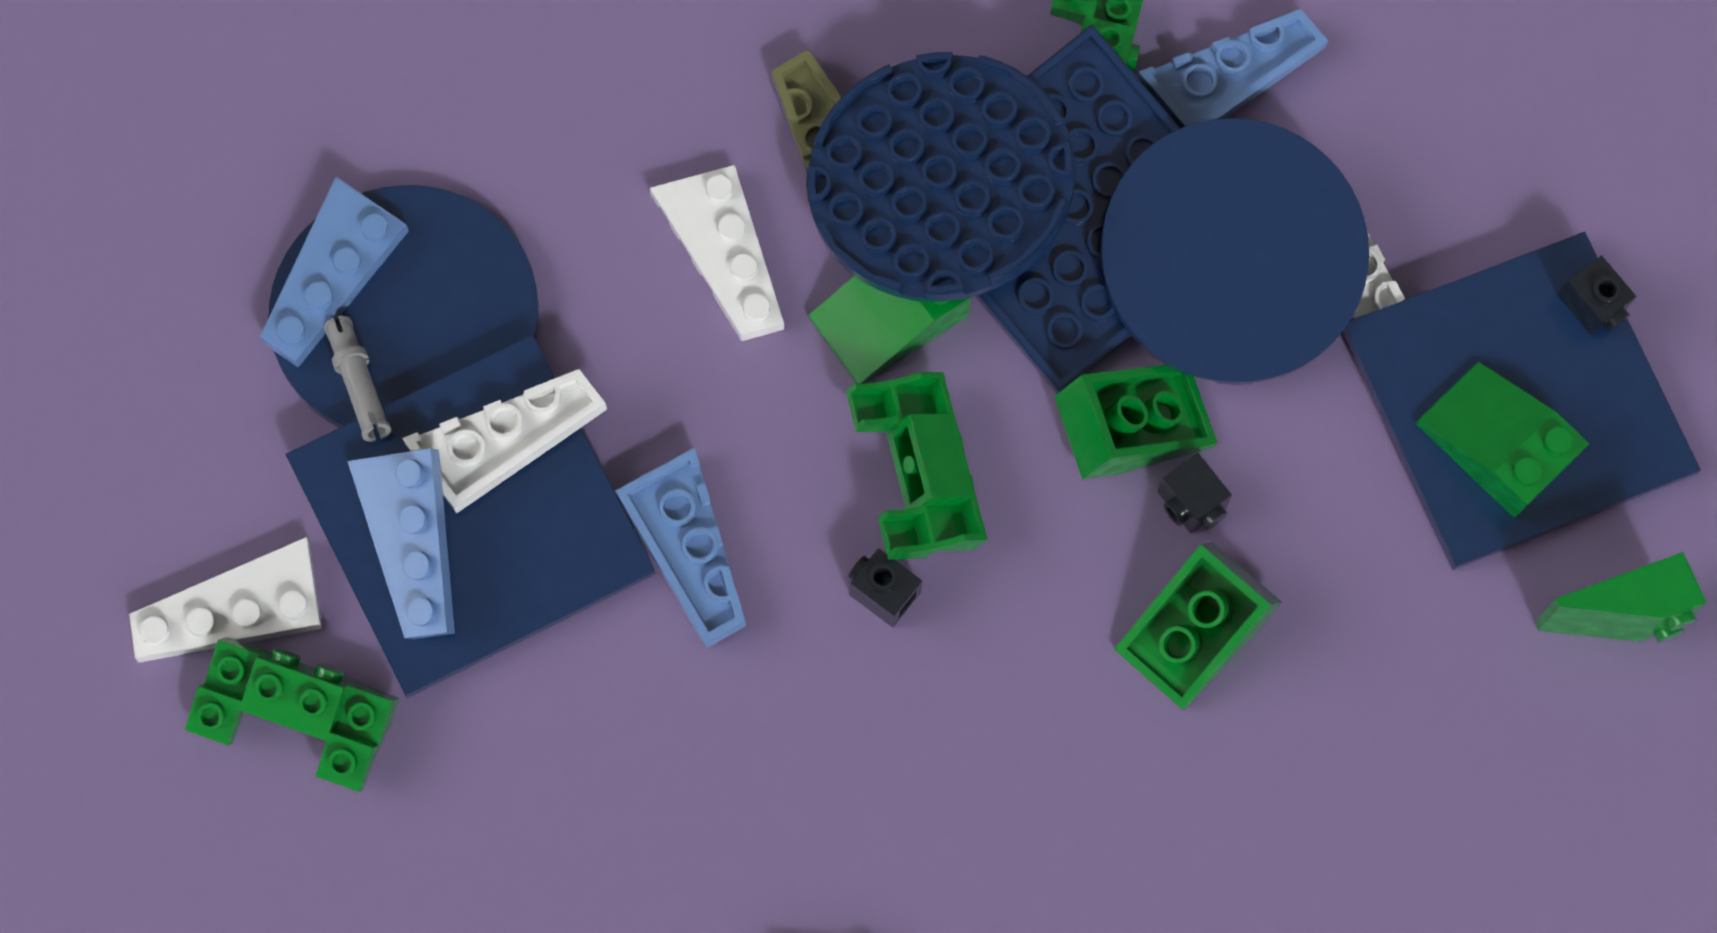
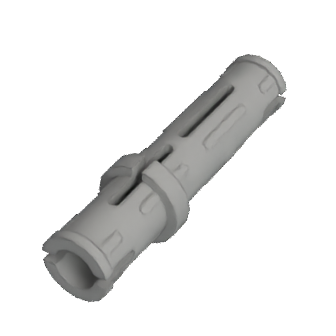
M338 316L342 327L341 333L338 331L334 318H331L325 323L324 332L334 352L332 358L334 369L343 377L361 428V435L365 441H376L373 432V424H375L380 439H384L390 434L391 426L386 419L367 367L369 363L367 351L364 347L359 346L350 317Z

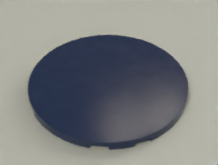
M953 52L916 55L917 59L902 62L892 67L888 64L869 74L848 90L833 106L822 122L813 142L814 148L809 167H807L806 185L808 202L817 230L828 250L849 273L863 283L884 293L910 300L935 302L965 299L993 290L1014 279L1038 260L1052 244L1064 224L1073 199L1076 169L1073 145L1062 114L1053 100L1038 84L1016 68L982 55L976 58L953 55Z
M1223 118L1202 121L1182 127L1152 144L1132 163L1119 181L1108 204L1100 238V261L1110 302L1127 331L1139 345L1153 357L1182 374L1214 381L1218 384L1239 385L1271 380L1292 373L1317 358L1332 345L1344 331L1360 303L1369 268V242L1364 215L1352 187L1342 172L1322 151L1301 136L1285 128L1252 119Z
M398 185L361 193L404 222L409 231L340 315L351 318L359 346L364 347L367 351L369 358L367 367L382 407L524 338L533 335L536 340L539 324V300L533 271L516 237L494 214L464 196L434 187ZM315 220L294 240L277 270L269 300V316ZM338 318L335 323L338 331L341 333L342 327ZM326 334L299 367H296L274 351L280 368L290 386L293 387L299 397L315 413L339 428L357 420L343 377L334 369L332 362L334 352Z

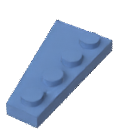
M1299 9L1252 27L1248 33L1232 39L1226 37L1213 42L1212 47L1190 55L1188 52L1172 58V62L1155 69L1151 66L1138 72L1137 78L1175 123L1182 128L1202 121L1229 117L1325 49L1328 39L1307 15Z
M335 177L260 335L262 343L296 367H299L325 335V323L331 318H334L336 322L338 316L345 311L409 232L407 225Z
M695 447L615 490L619 502L704 647L708 648L746 627V621L730 566L728 565Z
M428 448L347 461L404 638L419 639L455 634L439 450Z

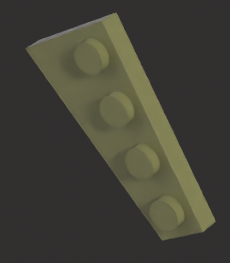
M808 49L771 70L772 81L806 173L814 148L815 136L830 110L842 97Z

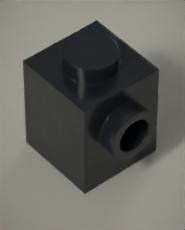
M1602 255L1567 280L1557 293V296L1591 336L1602 327H1605L1610 332L1630 316L1626 309L1637 297Z
M1196 453L1164 476L1157 491L1166 502L1164 503V509L1171 520L1178 526L1183 524L1190 533L1202 525L1208 530L1224 519L1228 514L1225 509L1232 496L1199 453Z
M879 548L870 559L865 555L862 556L848 575V578L852 580L850 582L849 595L892 628L921 593L922 580L897 561L888 560L887 554Z

